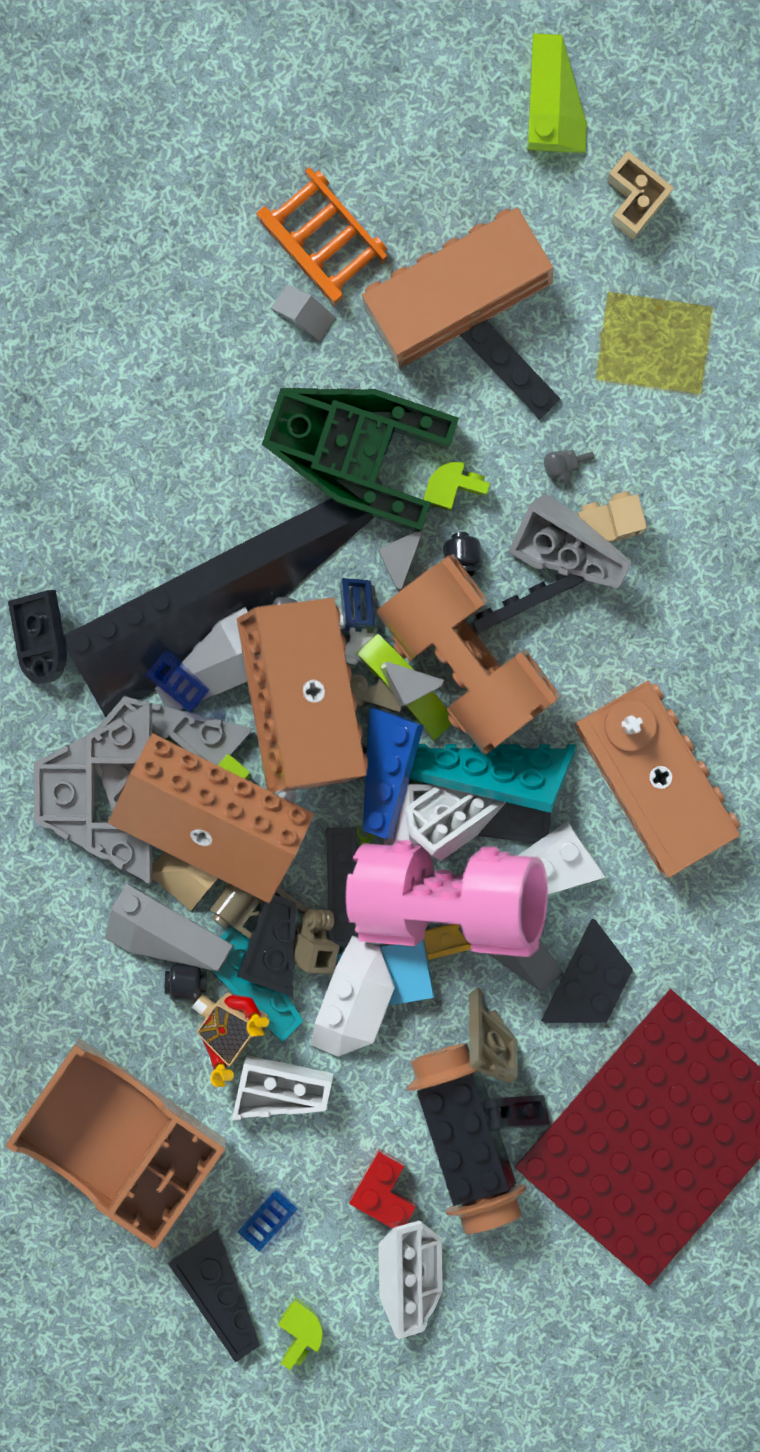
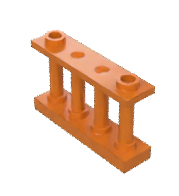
M309 167L305 170V175L310 181L278 210L273 209L270 212L264 206L256 213V216L260 223L335 306L343 299L342 285L373 258L377 257L384 264L387 261V254L385 252L388 249L377 236L373 239L329 190L327 186L330 183L319 170L315 173ZM316 191H319L329 204L296 233L294 231L289 233L283 227L284 219ZM338 213L349 226L318 253H312L309 256L302 248L305 245L304 241ZM357 234L368 248L335 277L331 275L328 278L321 270L324 267L323 263Z

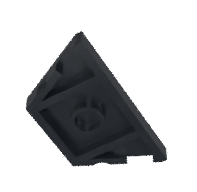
M591 918L541 1021L545 1023H607L633 969L596 920Z

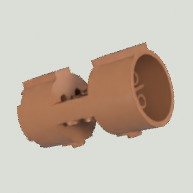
M452 554L399 591L376 611V614L392 633V638L396 642L394 648L403 659L407 657L409 661H412L432 646H436L434 652L443 664L448 662L454 670L452 676L460 687L464 688L466 686L469 690L446 709L450 713L448 719L457 730L461 728L464 733L467 732L483 755H485L562 696L526 649L500 666L467 622L489 600L455 555Z

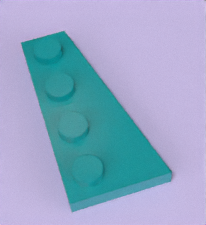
M230 926L220 937L234 945L220 971H210L233 995L251 997L258 1009L268 1015L269 1025L266 1028L282 1043L303 1020L288 995L236 977L249 939Z

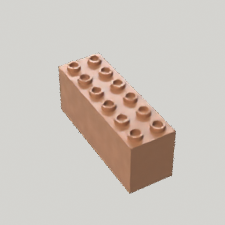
M518 207L513 210L505 209L499 212L494 217V221L486 225L480 223L469 230V235L460 240L458 238L449 240L443 245L442 250L435 254L429 252L417 259V264L408 269L401 267L391 274L392 278L383 283L380 281L374 282L365 289V293L362 294L365 311L399 369L553 284V266Z

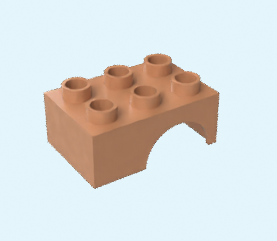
M79 1038L5 1146L14 1153L20 1152L38 1160L80 1189L94 1203L97 1210L154 1249H157L225 1151L226 1139Z

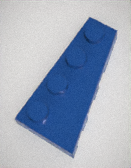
M371 707L369 708L368 766L365 777L362 830L384 839H393L424 725Z

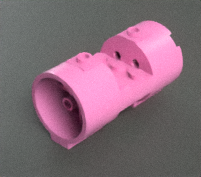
M399 840L394 845L365 843L357 849L353 857L357 864L353 874H348L346 907L349 922L356 924L355 932L359 935V941L416 946L425 939V929L428 922L431 921L461 924L466 940L471 943V952L530 957L539 949V938L544 927L548 902L547 875L545 866L540 858L509 855V852H498L496 847H483L470 857L465 873L453 875L451 870L445 869L434 872L429 852L421 845H413V841Z

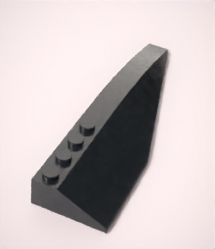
M377 476L375 483L383 486L379 476ZM331 498L65 634L66 647L104 716L106 717L124 696L139 700L155 692V688L179 663L185 660L194 650L193 648L199 642H202L213 630L212 628L223 618L246 607L247 611H250L256 607L273 604L277 597H285L374 517L340 504Z

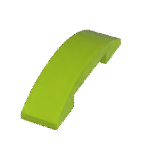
M379 634L372 637L355 653L389 689L390 687L381 671L382 663L390 662L414 670ZM433 691L404 705L415 717L414 720L424 725L423 730L433 741L452 725L448 719L450 713Z

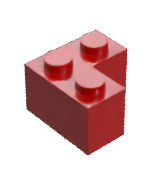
M378 1148L353 1192L349 1204L392 1229L407 1224L416 1208V1203L392 1190L404 1168V1162Z

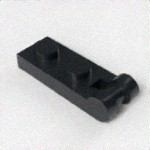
M544 1095L499 1097L483 1101L485 1111H489L491 1121L488 1122L490 1131L542 1127L550 1124Z

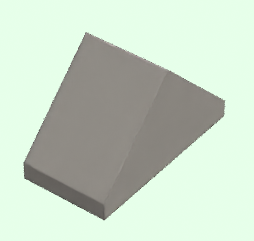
M288 284L271 307L276 313L318 341L322 339L336 318L311 295Z
M416 531L378 549L397 590L401 591L422 536L420 532Z
M384 662L381 665V671L399 706H404L441 687L444 681L390 662Z

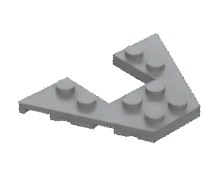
M125 696L95 729L104 727L120 717L143 707L145 704H152L153 734L165 740L170 736L185 750L215 765H218L227 754L231 755L253 730L250 727ZM95 763L112 810H114L135 764Z
M145 704L143 707L34 762V822L56 832L57 835L64 839L71 840L84 847L85 850L101 859L108 860L116 867L143 879L146 883L153 882V845L108 824V822H95V763L136 764L152 733V704Z

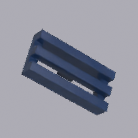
M342 578L340 592L344 631H350L351 628H355V632H361L363 628L367 629V633H373L375 620L371 580ZM349 586L352 587L354 619L351 616ZM359 587H363L366 620H362Z

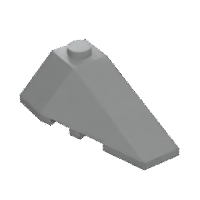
M246 607L220 620L204 640L193 648L194 650L185 660L179 663L155 688L165 707L181 710L247 682L236 618L248 612Z
M129 884L125 885L111 909L105 934L106 939L129 953L214 971H220L234 947L231 943L139 888Z

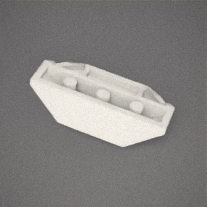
M435 786L406 806L404 814L410 836L432 856L442 861L476 837L506 802Z
M352 936L335 968L315 1021L311 1046L339 1057L375 1042L395 989L381 947L370 942L359 941L358 937Z
M416 1221L393 1228L378 1244L379 1298L393 1332L398 1339L425 1331L428 1324L426 1321L433 1313L443 1292L442 1238L421 1221Z

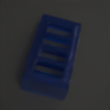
M168 650L162 653L145 675L190 713L193 712L210 691L198 677ZM168 664L171 668L163 676L160 672ZM177 672L180 676L172 685L169 679ZM186 679L190 683L180 693L177 688ZM193 687H196L198 692L189 701L186 696Z
M276 1187L237 1233L260 1252L298 1210L299 1206ZM274 1200L287 1210L284 1215L271 1204ZM268 1209L279 1221L275 1223L263 1212ZM259 1217L272 1228L269 1232L256 1222ZM250 1226H253L264 1236L261 1241L248 1231Z

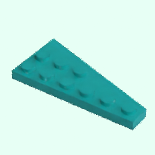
M419 744L409 779L552 813L575 757L577 744H566V748H550V744H539V748H522L519 744H498L485 755H483L476 744H473V748H457V744H445V748H429L426 744Z

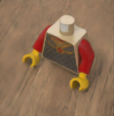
M226 993L215 1004L202 994L192 1007L205 1018L198 1028L197 1034L201 1037L211 1060L213 1072L211 1073L210 1080L212 1085L215 1087H225L226 1083L224 1081H231L234 1077V1073L226 1069L227 1065L230 1067L253 1037L264 1035L261 1027L269 1025L268 1015L258 1009L251 997Z

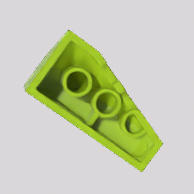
M533 33L527 150L585 153L587 122L563 36Z

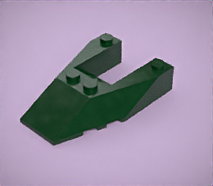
M280 388L262 446L336 502L396 526L420 532L422 531L431 502L375 483L391 433L394 431L447 449L451 444L459 418L377 389Z

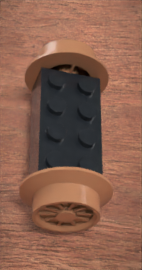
M456 1044L412 1059L410 1063L415 1079L406 1087V1090H418V1098L453 1206L445 1210L446 1215L460 1217L465 1234L487 1231L517 1220L522 1216L517 1198L526 1190V1186L515 1185L517 1183L500 1130H489L488 1122L491 1120L489 1111H485L483 1102L488 1100L489 1096L481 1072L469 1066L468 1044Z

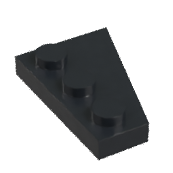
M273 895L269 903L263 900L236 977L293 997L296 902L277 895Z

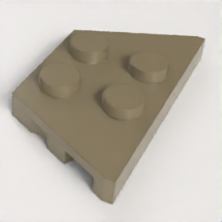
M477 988L469 994V1066L509 1084L518 1078L517 1039L504 1024L496 1010L488 1013L482 1004L484 993L481 989Z

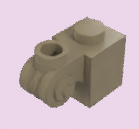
M360 674L351 676V692L355 695L358 706L364 707L367 702L376 705V708L392 714L393 712L400 713L402 706H399L394 694L381 679H379L375 686L369 687L365 676Z
M310 908L301 917L303 924L301 933H296L293 951L294 964L307 973L333 974L339 945L326 938V931L332 930L334 915L328 909Z

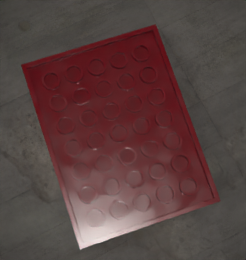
M669 988L514 1168L650 1286L760 1159V1066Z

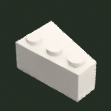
M568 821L517 855L538 857L542 860L547 875L548 894L605 878L600 866Z
M246 1055L232 1120L260 1116V1118L269 1117L270 1115L286 1113L291 1115L326 1111L333 1073Z

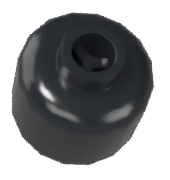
M467 532L453 534L451 536L452 539L445 542L443 546L444 559L454 554L472 577L477 574V570L483 565L481 543L479 539L469 536Z
M174 964L171 966L170 971H165V995H169L170 1000L173 1002L195 1003L199 999L201 992L207 993V975H201L200 967Z

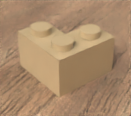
M629 151L624 154L607 178L609 184L627 197L613 215L611 223L634 240L669 198L674 187Z
M629 491L612 495L608 504L604 506H599V502L581 506L582 511L577 513L581 519L609 543L641 535L647 529L638 494L631 496Z

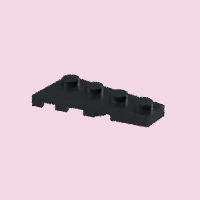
M217 1228L172 1259L168 1264L236 1363L259 1347L260 1341Z

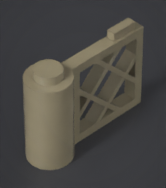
M228 884L210 909L214 914L211 919L225 929L230 925L250 939L252 933L244 928L243 925L249 916L259 914V911H253L258 904L261 909L263 900ZM277 888L275 893L279 897L296 902V909L302 913L308 910L307 907L283 889ZM302 923L300 926L295 927V937L296 933H301Z

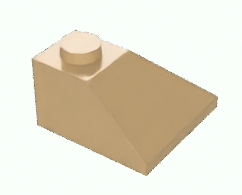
M165 851L153 864V879L190 911L193 910L219 879Z

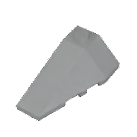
M547 494L530 503L509 549V553L532 567L539 569L548 568L558 571L559 574H572L584 577L587 581L615 588L621 587L632 564L626 556L570 508Z

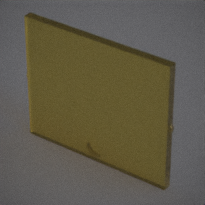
M608 292L603 329L599 335L601 343L596 379L700 394L705 358L708 353L707 343L713 307Z

